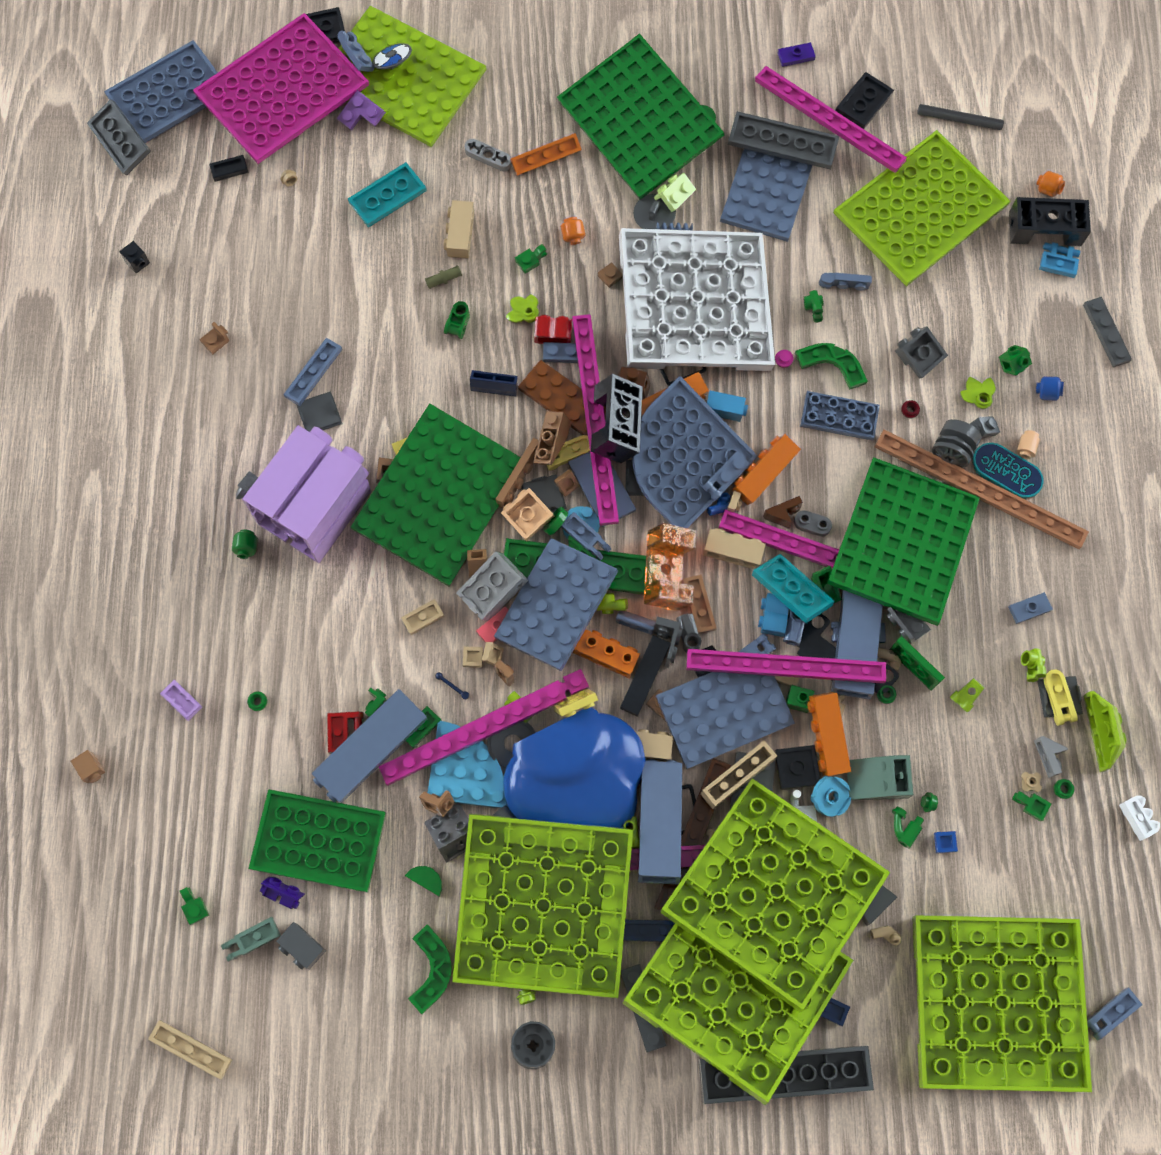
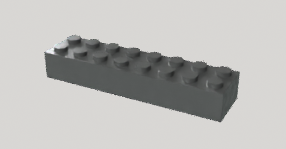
M869 1046L799 1051L771 1099L874 1090ZM698 1059L703 1104L757 1100L730 1081L727 1075L706 1060Z

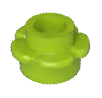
M528 989L519 991V996L516 998L519 1000L520 1005L534 1002L536 1000V991L531 992Z

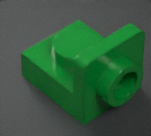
M370 687L368 690L376 698L371 700L365 708V714L368 718L387 701L385 698L386 694L378 688L374 690Z

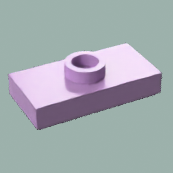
M175 680L160 693L187 721L202 708Z

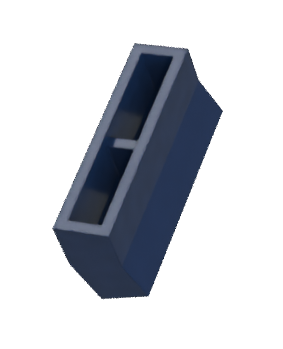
M472 370L470 390L516 397L518 376Z

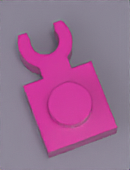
M581 669L564 676L565 682H560L564 693L569 691L571 695L589 688Z

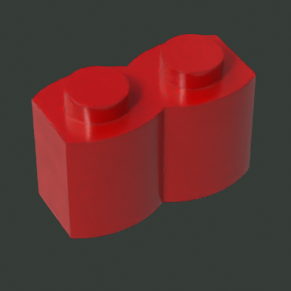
M541 315L536 317L534 343H571L572 319L566 316L552 318L548 315Z

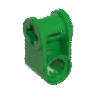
M458 301L453 305L444 327V334L450 333L458 336L459 339L464 337L466 326L470 319L469 307L465 302ZM461 310L465 311L464 314H457Z

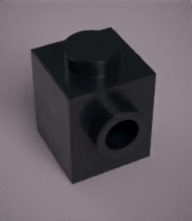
M134 241L119 251L124 261L136 274L150 264L145 252Z

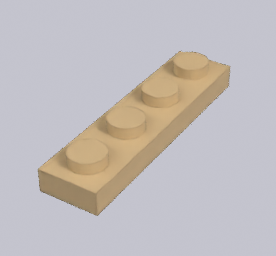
M162 1020L157 1022L148 1038L151 1042L220 1080L232 1062L231 1058Z

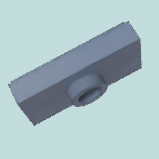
M1045 592L1008 607L1016 624L1053 610Z

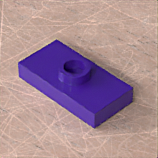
M811 42L781 48L777 52L782 67L813 61L816 58Z

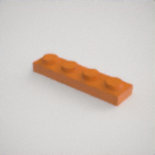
M574 133L513 157L510 160L516 176L582 149L577 135Z

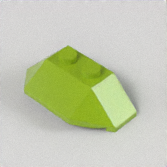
M1089 691L1083 697L1100 772H1105L1111 769L1126 747V735L1122 732V717L1118 713L1117 707L1096 692Z

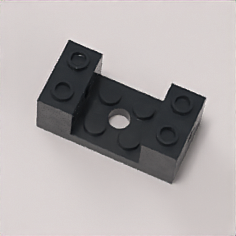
M1017 197L1009 211L1010 244H1029L1034 234L1063 235L1064 246H1082L1091 233L1089 200ZM1048 214H1054L1057 219H1051Z
M611 374L595 385L594 402L606 407L605 427L592 434L591 452L619 463H623L640 453L643 386L615 374Z

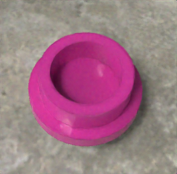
M780 350L775 356V362L781 368L789 367L794 360L793 354L788 350Z

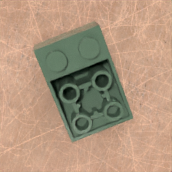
M910 755L849 760L851 772L847 773V782L850 788L849 797H851V800L909 799L914 795Z

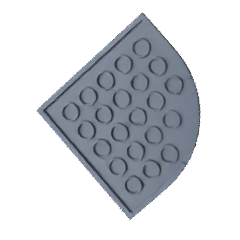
M679 376L642 415L640 453L632 457V464L637 483L646 499L679 534H682L715 501L711 497L712 495L705 491L702 486L736 451H739L750 464L758 456ZM714 482L713 486L718 489L719 486Z

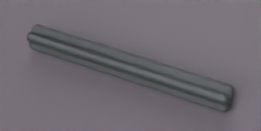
M920 104L917 111L919 115L1002 130L1004 120L924 104Z

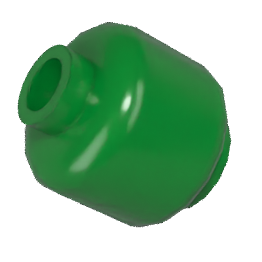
M246 529L237 532L232 542L233 553L240 559H248V557L256 554L258 537L255 533Z

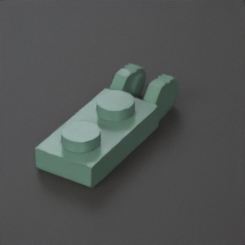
M270 917L235 935L233 939L222 944L221 948L222 950L229 949L233 945L238 944L240 950L226 957L227 961H232L280 937L281 934L274 918Z

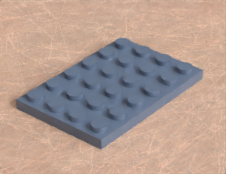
M192 40L107 89L104 93L109 100L112 99L116 102L146 143L206 108L194 94L193 89L218 72L196 42Z
M744 149L720 222L756 233H763V235L788 242L813 165Z
M550 538L527 578L529 581L521 588L494 635L495 639L562 671L617 575L618 570Z
M711 672L655 696L686 769L795 724L775 676Z

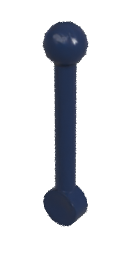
M436 673L435 678L437 680H442L461 694L464 700L469 698L468 692L460 690L444 678L442 673Z

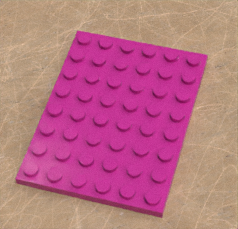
M303 13L193 89V91L254 161L259 164L351 99L357 90L362 91L369 86V81L317 25Z

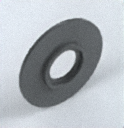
M521 721L488 737L487 747L489 754L494 761L497 759L500 766L506 768L513 755L504 746L505 738L508 735L514 734L522 740L536 732L528 722Z

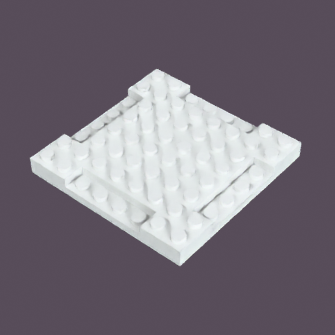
M621 228L619 247L621 268L623 269L628 368L664 369L665 366L735 367L736 370L771 371L773 369L775 358L763 233Z

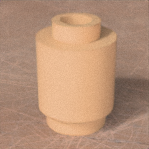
M1026 430L1021 435L1017 448V453L1023 459L1035 457L1040 442L1039 434L1032 430Z

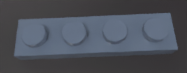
M326 338L286 390L284 397L301 406L340 354L342 347Z

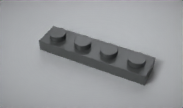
M1099 297L1086 301L1083 306L1112 367L1129 363L1132 358L1103 298Z
M640 964L621 970L627 994L642 974ZM633 1011L646 1053L665 1047L666 1043L661 1028H656Z

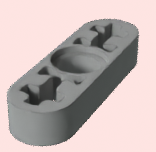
M476 139L466 141L465 153L467 156L500 171H508L512 167L509 154ZM486 152L493 154L491 158H485L483 155Z

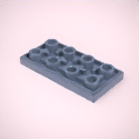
M807 391L800 427L873 441L880 405Z
M590 452L569 461L568 464L599 519ZM611 464L618 518L621 519L635 512L636 508Z

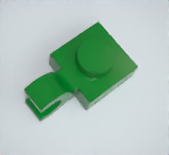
M541 244L533 252L529 248L514 258L523 273L526 274L540 265L538 260L547 255V249Z
M1018 791L1012 797L1013 801L1025 806L1023 812L1040 822L1044 820L1052 804L1035 793L1028 797L1026 794Z
M190 887L180 890V894L186 902L181 908L189 925H193L210 916L202 898L198 897L195 899Z

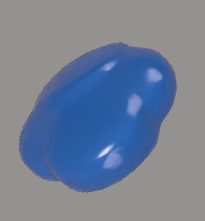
M590 707L585 710L582 709L576 712V714L564 718L513 744V757L510 759L505 770L503 790L507 806L517 819L624 828V823L634 817L637 809V787L642 780V770L646 760L640 737L622 719L610 714L598 713L597 710Z

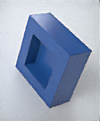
M955 831L934 833L936 853L958 852Z

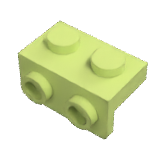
M684 172L678 176L676 174L672 175L667 180L669 183L658 188V193L654 196L655 200L661 198L671 212L675 211L696 190Z

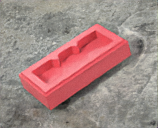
M506 606L476 630V633L485 643H494L497 640L494 635L509 611Z

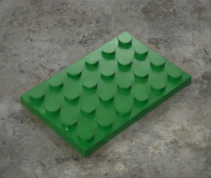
M268 789L248 869L368 893L386 812Z

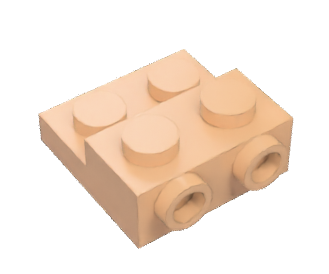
M530 488L522 490L517 495V499L512 503L506 504L501 512L504 518L526 542L554 517V514Z

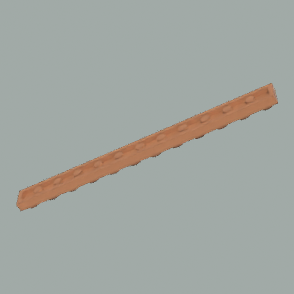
M884 429L875 445V448L957 489L980 497L979 500L1077 549L1082 548L1089 531L955 464H950Z

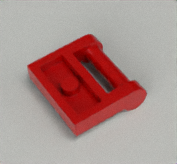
M364 712L327 713L329 754H332L349 737L348 719H354L355 732L362 725Z

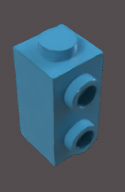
M709 391L707 404L721 418L741 422L742 416H746L748 405H745L746 398Z

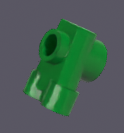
M817 290L809 292L808 296H803L804 307L806 311L812 310L813 321L819 323L823 320V297L818 295Z

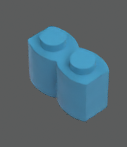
M767 593L766 598H762L760 609H764L763 616H759L758 627L761 628V633L784 637L789 608L775 595Z

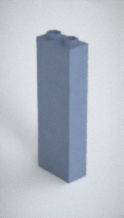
M842 590L835 659L877 662L883 605ZM832 680L831 692H835L838 695L870 700L874 695L875 683Z
M398 689L311 773L315 777L313 781L320 788L324 786L329 791L326 795L334 803L336 801L342 803L428 720L427 716Z
M649 759L645 761L642 770L639 883H680L682 763L675 760L658 762L657 760Z

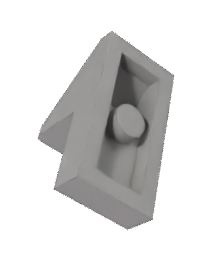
M1044 736L1034 740L1048 778L1062 773L1061 762L1055 755L1067 751L1068 748Z

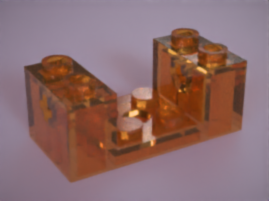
M666 523L648 530L644 604L675 611L693 605L694 586L683 584L682 579L684 554L696 549V530ZM662 565L667 568V575L662 572Z

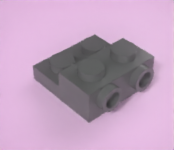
M927 326L915 328L910 332L911 337L908 340L906 338L901 340L897 344L898 348L895 350L905 365L909 364L919 379L923 378L948 356Z

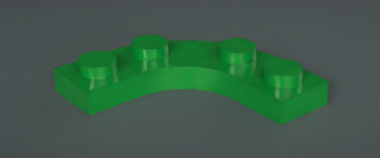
M818 343L795 351L801 369L820 363L833 364L839 368L849 390L865 385L868 382L859 361L847 349L844 350L832 343Z
M428 924L412 938L426 954L430 962L428 979L408 998L421 1015L443 995L450 982L452 972L449 951Z

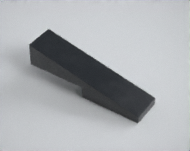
M654 635L652 636L620 706L621 710L638 717L668 652L670 642Z

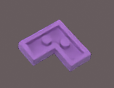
M357 90L337 119L351 130H353L361 117H364L376 127L386 112Z

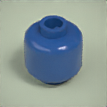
M1044 376L1041 378V382L1036 384V394H1040L1041 400L1057 401L1060 396H1063L1064 382H1061L1059 377Z

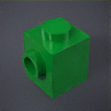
M791 685L786 699L788 708L808 713L807 703L810 701L809 696H813L815 691Z

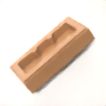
M499 659L495 663L496 674L507 686H511L515 682L514 671L508 664L505 665Z

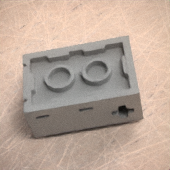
M495 551L456 593L469 606L470 610L478 614L477 616L481 620L488 621L529 580L503 553Z

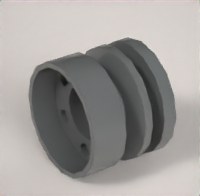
M957 419L947 420L932 448V453L950 464H955L961 468L967 467L974 455L973 451L977 448L982 438L981 433L967 422Z
M530 1021L522 1024L516 1029L512 1037L511 1051L513 1058L520 1066L526 1069L536 1070L544 1067L551 1060L555 1051L553 1032L541 1022ZM530 1041H534L535 1044L539 1045L535 1052H532L530 1048L527 1049Z

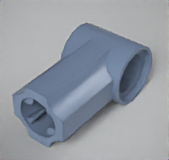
M790 611L783 642L799 646L805 622L801 619H796L793 615L794 612Z

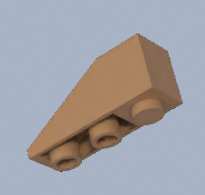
M546 411L533 461L534 464L552 465L566 442L571 421L564 412Z

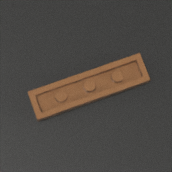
M532 439L496 497V502L500 508L503 509L506 504L513 502L515 492L522 487L526 474L531 472L539 440Z

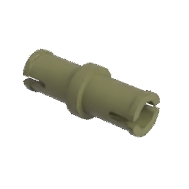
M456 265L453 268L445 271L441 270L439 271L440 273L425 278L428 288L431 289L442 283L447 284L448 281L462 276L459 266Z

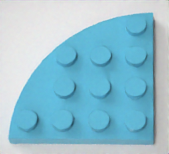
M440 721L437 725L436 739L460 728V726ZM483 741L432 764L428 786L429 794H436L441 797L447 790L451 793L454 803L502 808L507 805L503 790L504 776L497 759L495 761L492 759L488 747Z

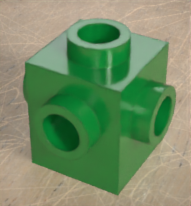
M1017 345L1009 347L1006 352L999 356L1003 372L1015 376L1032 364L1028 349Z

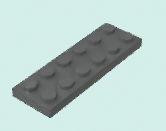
M737 111L728 145L831 170L839 136Z

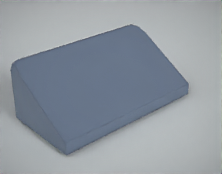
M619 611L616 617V623L650 635L653 634L656 623L654 620L627 611Z

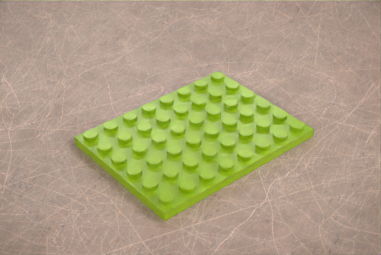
M369 6L351 32L356 35L357 42L362 46L366 55L370 57L371 62L373 63L377 53L394 44H408L411 46L412 52L402 64L393 70L390 68H374L372 72L360 71L369 81V86L360 92L386 112L381 121L432 147L485 73L486 65ZM340 45V47H339L338 49H339V50L348 58V60L353 64V62L351 61V59L349 58V56L347 55V53H346V52L344 51V49L342 48V45Z
M938 130L934 131L904 155L907 157L906 162L896 173L887 168L835 208L833 212L906 287L1010 203V200Z

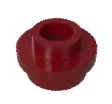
M909 400L903 403L901 412L906 418L912 419L918 416L920 406L916 401ZM907 408H911L913 412H909Z

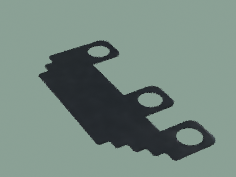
M821 613L818 616L824 619L823 627L815 628L812 625V620L804 624L801 642L798 646L800 649L797 652L799 656L835 659L836 647L820 636L830 624V620ZM886 664V670L892 671L894 677L889 682L875 683V693L885 685L892 686L899 678V673L888 664ZM886 687L882 691L887 693L890 688Z

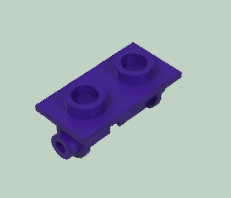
M268 877L261 883L260 892L263 893L262 896L273 901H277L278 896H282L279 904L289 909H297L300 904L298 900L305 895L299 888L291 885L288 886L276 877Z

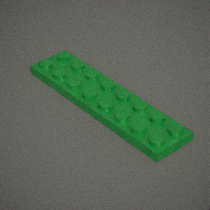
M506 538L504 555L528 578L548 543L526 542L525 540ZM598 550L603 556L601 561L618 570L608 590L653 596L658 557Z

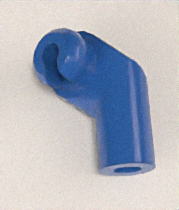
M723 492L718 498L717 504L707 508L709 516L724 513L728 509L731 501L729 493Z

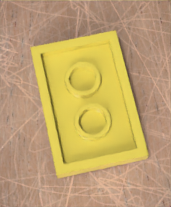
M584 689L552 707L557 714L567 718L576 714L577 709L583 708L585 710L595 705L594 702L598 701L595 692Z

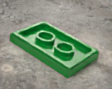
M902 636L889 649L896 653L901 659L902 664L929 690L932 691L945 678Z

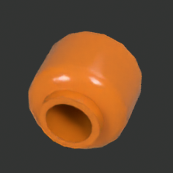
M1051 171L1045 172L1037 180L1038 190L1040 193L1050 197H1055L1057 194L1060 195L1065 186L1063 176Z
M577 217L563 220L564 223L560 226L563 240L570 242L571 245L581 243V239L586 236L582 220L577 219Z

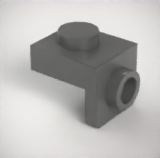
M993 416L978 417L970 423L978 429L982 438L996 436L1000 433L998 424Z

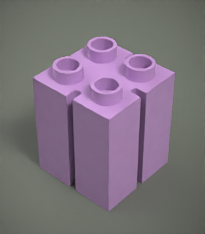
M298 425L242 500L259 526L284 542L290 537L293 540L290 544L292 547L320 563L372 492L366 479L369 472L361 465L364 458L354 449L345 446L341 452L330 446L333 439L322 429L314 426L309 432Z

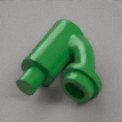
M896 806L892 810L894 814L895 835L901 845L910 849L923 829L921 825L924 819L917 816L914 821L909 822L903 831L901 819L905 820L907 812Z

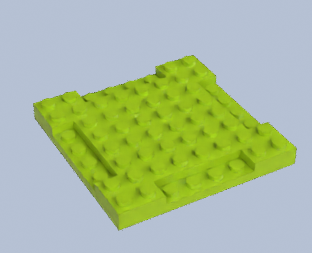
M752 778L660 913L692 936L700 938L766 985L765 988L797 1011L802 1012L890 872Z
M469 814L452 982L618 998L633 829Z
M912 916L919 1044H917L919 1088L1092 1092L1080 919Z
M674 924L622 1004L656 1028L659 1027L727 1075L734 1084L766 1105L854 960L840 951L804 1010L799 1012L765 988L766 985L700 938L692 936L680 926Z

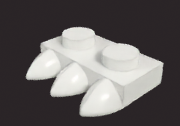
M1135 796L1119 806L1133 828L1134 833L1141 841L1158 832L1160 822L1150 821L1153 811L1149 808H1143L1146 799L1142 796Z

